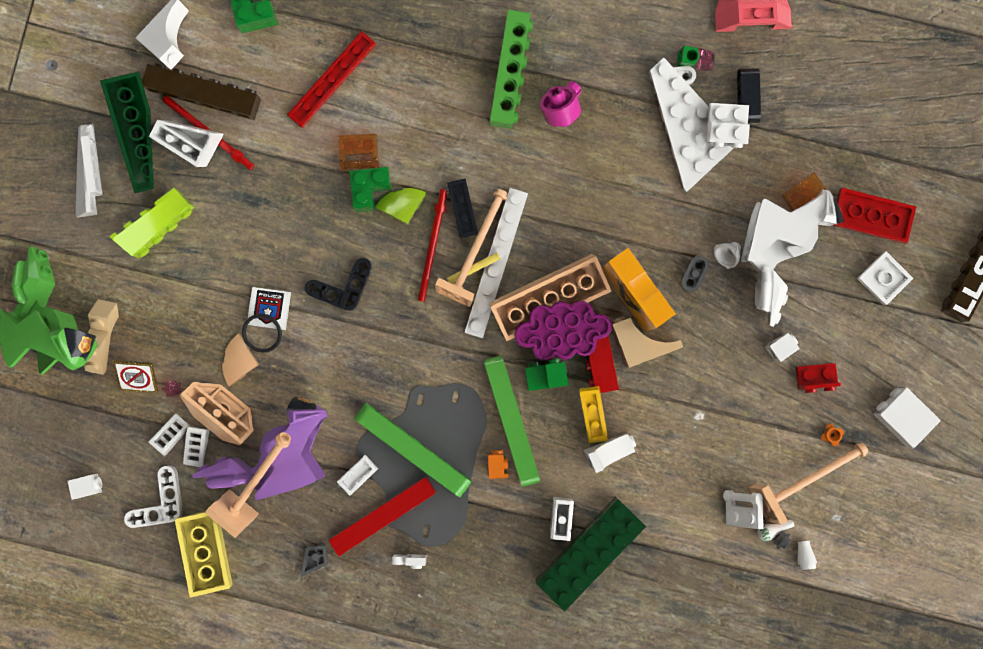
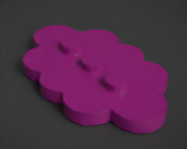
M558 301L551 307L546 305L535 306L530 312L529 321L520 323L515 329L514 336L519 345L528 348L532 347L536 357L541 360L547 361L555 356L567 360L573 357L575 353L580 356H587L593 353L597 345V339L608 336L612 324L607 316L598 313L594 314L592 306L585 301H575L571 305L564 301Z

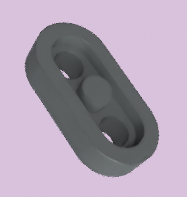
M696 256L690 260L680 281L684 291L694 292L699 289L709 269V262L705 257ZM700 263L701 269H696L695 264ZM687 280H692L693 285L688 286Z

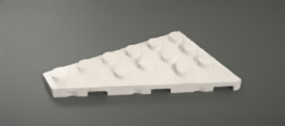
M663 58L649 71V75L654 85V93L658 99L659 110L665 124L666 134H668L673 159L677 165V173L683 186L682 190L686 193L733 148L731 144L724 143V147H713L712 143L706 142L709 107L669 62Z

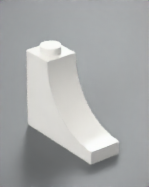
M170 0L136 37L142 45L170 69L184 56L177 45V33L183 18L189 10L179 0Z
M624 433L583 451L590 468L595 473L603 471L609 464L634 453L636 443L632 436Z

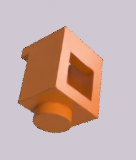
M492 450V454H488L489 479L508 478V472H504V469H508V459L504 458L503 450Z

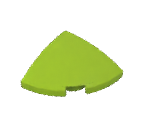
M403 188V190L390 192L384 196L375 208L408 225L427 193L419 189Z

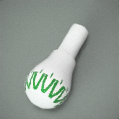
M790 519L782 525L776 523L763 524V529H757L758 537L762 541H770L780 534L781 531L794 527V523Z

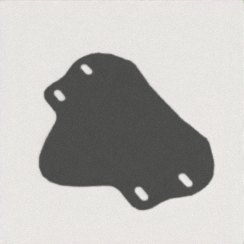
M459 383L441 387L416 386L410 392L407 409L404 414L391 421L471 480L477 451L487 426V416L481 398L474 389ZM457 390L459 391L458 402L453 403V393ZM420 393L424 394L422 406L417 405ZM367 431L361 437L357 445L359 460L366 455L379 468L371 477L385 491L386 502L424 477L428 478L437 492L387 526L407 533L415 541L425 546H440L451 540L466 522L469 487L461 497H458L372 432ZM425 525L430 526L427 538L422 536Z

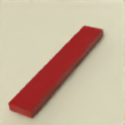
M361 31L291 109L287 116L303 128L371 52L376 43Z
M424 477L328 541L339 557L437 492L428 478Z

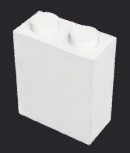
M895 388L889 394L891 397L876 407L877 411L873 415L906 447L915 448L941 420L908 388Z

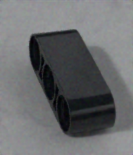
M758 68L738 69L737 103L738 105H749L748 123H759L761 119L760 71Z

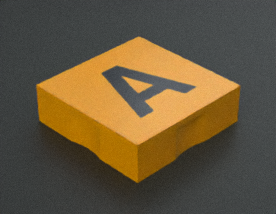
M629 248L611 259L602 268L608 283L644 332L656 329L676 315Z

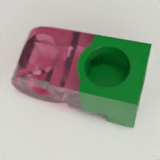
M683 46L678 51L676 67L690 66L702 71L712 70L715 53L701 48Z

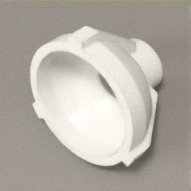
M737 242L718 244L713 249L716 260L726 269L735 267L740 261L741 246Z

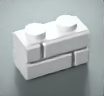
M553 497L550 525L551 539L570 541L573 499Z

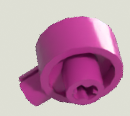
M570 81L565 87H552L542 97L540 108L548 125L566 127L579 117L581 105L578 96L581 94L582 89L576 82Z

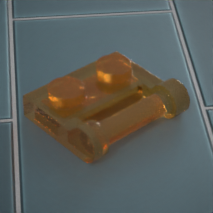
M377 134L340 135V170L364 167L379 168ZM372 154V160H346V156Z

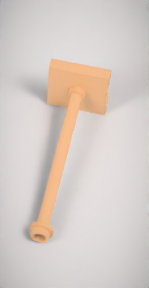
M497 189L493 193L495 199L456 282L451 284L438 278L435 284L436 293L469 308L473 303L474 293L463 289L462 285L501 202L507 199V193L501 189Z
M282 432L276 436V444L240 496H237L229 489L206 510L205 514L234 538L258 516L259 513L245 501L282 448L289 446L291 440L289 434Z
M857 443L852 451L773 495L768 485L753 484L748 488L751 494H762L763 516L765 520L782 525L788 520L778 502L857 456H866L868 449L865 444Z

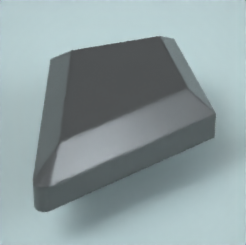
M326 545L306 547L301 577L328 565Z

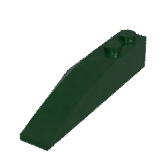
M138 71L100 80L134 193L154 189L152 138L149 137L152 131L151 110L140 73Z

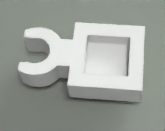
M394 554L392 556L393 565L406 564L412 569H421L422 566L426 565L427 555Z

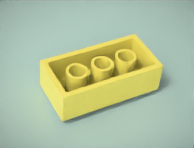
M206 511L175 519L190 597L229 589L232 586L222 528L205 514Z

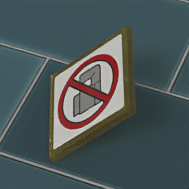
M113 360L120 390L158 393L153 363Z

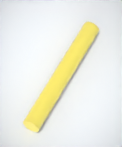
M496 252L473 264L468 275L500 260L499 253ZM460 271L447 277L448 282L451 284L456 282Z

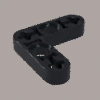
M366 258L356 260L344 291L317 280H309L305 284V292L313 298L347 311H353L360 302L372 271V264ZM366 262L368 269L363 270L362 275L365 276L363 279L360 276H356L355 272L359 274L361 268L358 267L359 264ZM355 279H359L362 283L358 290H354L351 287V283ZM316 283V287L322 290L323 286L326 287L323 291L322 298L319 297L321 293L317 291H314L313 294L311 293L312 290L309 289L310 285L314 286ZM330 290H334L337 293V297L333 301L328 300L326 296ZM348 290L358 293L357 297L355 295L352 297L354 305L346 307L345 299H350L351 296Z

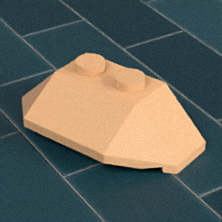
M193 382L180 394L181 399L192 416L222 441L241 445L253 433L251 409L222 385Z

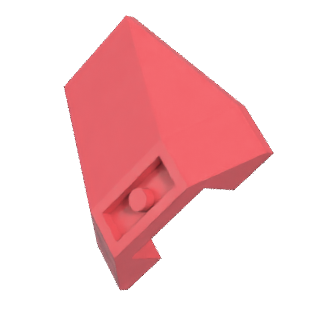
M718 0L715 10V32L735 31L737 26L772 25V30L791 29V9L787 0Z

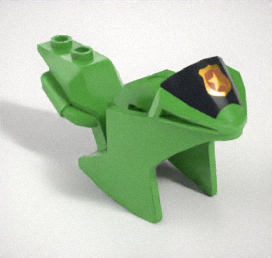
M32 246L28 248L27 260L18 261L14 265L11 288L18 304L13 312L0 310V345L6 365L14 367L30 349L37 351L38 371L41 375L45 374L57 361L62 362L71 370H76L84 366L94 354L98 346L96 336L78 331L72 314L46 307L55 286L53 272L46 251Z

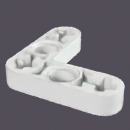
M168 465L160 468L158 471L161 505L129 511L124 517L125 524L128 527L136 528L174 522L176 518L182 516L178 472L175 467ZM165 472L172 473V476L169 477V483L173 482L174 485H164V483H168V477H164ZM168 488L173 489L175 492L173 499L166 497L165 492ZM176 501V504H173L172 506L170 504L167 506V503ZM172 508L173 511H177V514L174 515V518L172 515H169V511H171ZM151 510H155L158 513L156 521H152L149 518ZM134 515L136 517L144 515V519L137 520L136 522L134 520L131 521V517Z

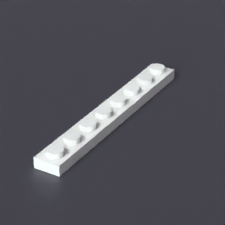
M512 188L509 189L489 256L498 252L501 259L485 267L464 333L479 338L484 336L491 314V308L488 303L496 298L528 193Z

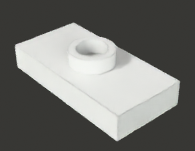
M364 455L337 483L350 496L379 468Z

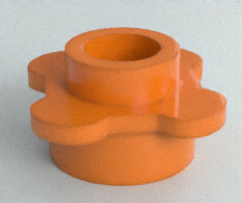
M827 424L821 439L830 442L832 446H838L844 431L835 428L833 424Z

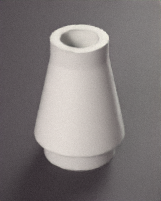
M810 541L798 542V565H800V570L815 569L817 560L810 546Z

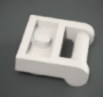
M726 490L723 494V498L726 501V525L763 529L762 494H743ZM735 501L751 502L753 507L735 506Z

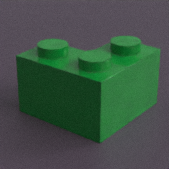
M230 0L236 26L242 34L278 25L275 9L270 0L258 2L253 0Z
M380 167L349 171L353 209L356 213L375 211L373 192L392 190L389 168Z
M560 359L547 361L548 365L540 366V362L528 364L529 368H525L528 391L568 386L565 362L560 363Z

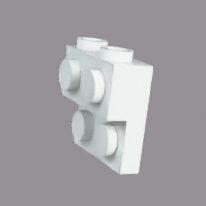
M710 103L706 142L712 143L713 147H724V143L731 144L732 148H742L744 144H748L750 124H748L749 105Z

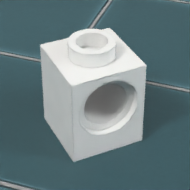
M789 333L780 335L765 346L775 362H782L800 349L797 345V339Z
M98 473L68 481L72 500L102 492V480L98 477Z

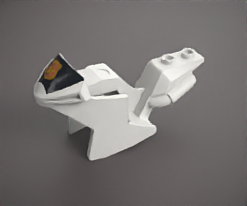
M822 189L817 197L792 212L786 211L767 199H763L762 203L757 202L755 204L745 238L741 262L749 261L758 272L757 282H755L756 309L767 312L768 326L774 327L775 324H778L781 318L780 308L786 304L788 299L786 294L788 287L774 271L775 266L781 261L810 252L818 239V225L831 226L844 222L841 209L829 190Z

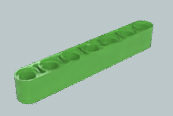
M498 355L483 360L522 488L539 483L541 481L503 357Z
M364 403L354 417L359 424L458 497H461L472 481L371 405Z

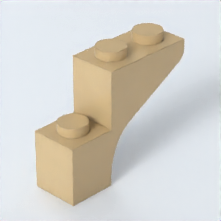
M98 299L88 314L90 323L88 333L96 336L98 346L91 358L85 363L84 368L85 371L104 375L107 369L110 337L119 315L117 303Z

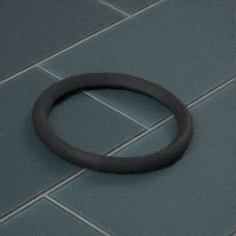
M255 314L244 322L242 337L249 348L256 352L266 353L278 347L282 339V330L279 323L273 317L267 314ZM266 318L275 324L278 330V339L270 348L260 349L248 341L246 328L253 319Z

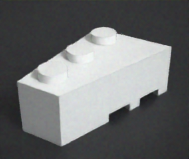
M157 120L149 137L194 166L207 167L224 134L169 120Z

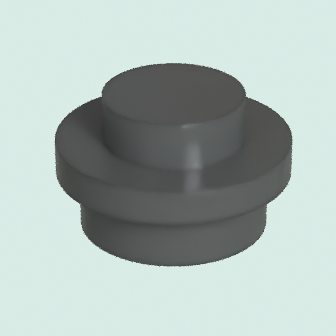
M782 531L773 542L777 545L776 548L780 549L782 547L785 549L791 542V539H789L791 534H786Z

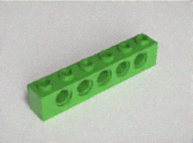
M508 10L490 126L512 129L513 123L517 124L519 112H515L516 105H520L521 94L518 91L519 87H523L524 75H521L522 68L526 69L527 57H524L525 50H529L530 39L527 38L528 32H532L533 20H530L531 13ZM519 30L523 34L521 36H515L513 32ZM512 49H518L520 53L517 55H513L510 51ZM509 67H515L517 71L515 73H509L507 69ZM511 85L514 87V90L507 92L504 87ZM504 103L510 104L511 108L509 110H503L501 108V105Z

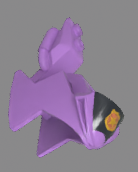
M294 397L287 407L289 425L277 426L264 434L259 449L261 453L260 459L254 468H251L237 457L227 459L225 456L215 460L216 464L209 467V464L197 468L198 472L192 474L193 478L206 477V485L211 489L248 484L276 444V436L285 432L291 437L288 447L282 448L254 488L257 491L255 500L309 485L325 477L324 471L311 453V448L322 422L328 417L327 410L304 398Z

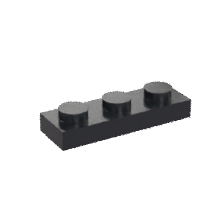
M466 178L447 182L460 239L478 235Z

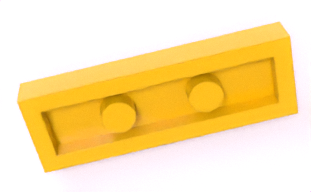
M599 386L580 388L589 443L608 441Z

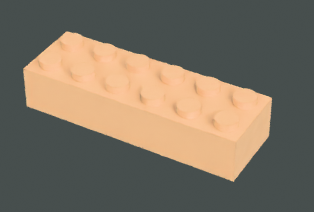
M590 254L488 304L505 340L508 341L515 338V329L520 323L529 321L530 312L535 306L546 305L551 307L558 301H564L569 305L579 300L588 303L611 292V288L597 256Z

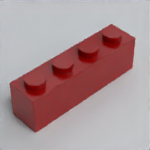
M608 335L605 338L597 339L594 352L587 355L588 360L585 361L586 371L591 374V379L588 380L589 387L599 386L600 393L619 390Z

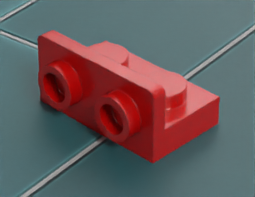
M836 363L796 367L798 390H805V393L817 392V388H824V391H835L836 387L842 386V382H838Z

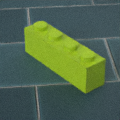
M176 188L171 189L153 204L154 208L143 210L139 214L140 216L137 221L126 223L123 226L125 230L117 235L114 232L109 237L131 256L136 258L144 257L149 252L150 247L160 243L164 238L163 236L168 231H173L178 226L177 223L189 217L195 208Z

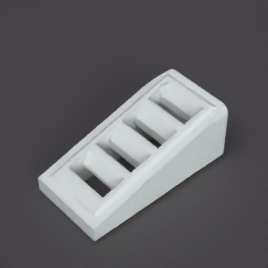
M175 414L152 437L149 443L163 456H166L185 434L187 427L190 425L179 415ZM175 421L183 427L181 430L174 425ZM170 427L177 432L175 436L169 431ZM165 433L172 438L170 441L163 437ZM160 439L166 444L165 447L158 443Z
M194 426L187 427L183 464L197 467L204 465L209 429ZM194 434L201 435V438H196L193 436ZM195 441L201 443L200 446L192 445V442ZM191 448L200 450V452H191ZM190 456L199 457V461L189 460Z

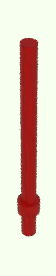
M169 96L163 98L165 104L194 127L210 130ZM221 138L218 146L230 154L235 162H240L249 170L254 168L255 165L244 157V153L239 149H234Z
M440 189L438 202L435 203L434 207L435 217L417 301L425 302L442 215L445 214L447 190Z

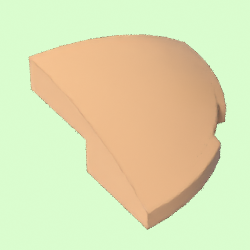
M240 333L230 341L225 350L222 369L228 386L233 385L259 365Z

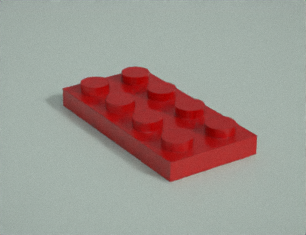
M843 187L840 188L837 203L841 209L844 222L832 226L903 244L908 243L917 206Z

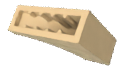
M625 316L615 319V324H612V331L627 368L683 348L681 340L659 342L646 337L636 328L631 318L625 319Z

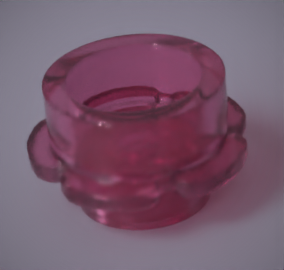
M175 380L165 383L162 391H165L167 397L178 395L181 393V383Z

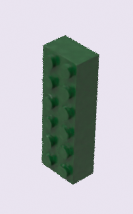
M615 496L535 579L536 584L565 612L646 526Z

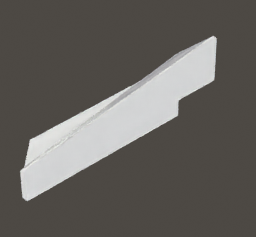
M93 124L80 125L78 127L75 214L77 218L97 215L95 196L102 195Z

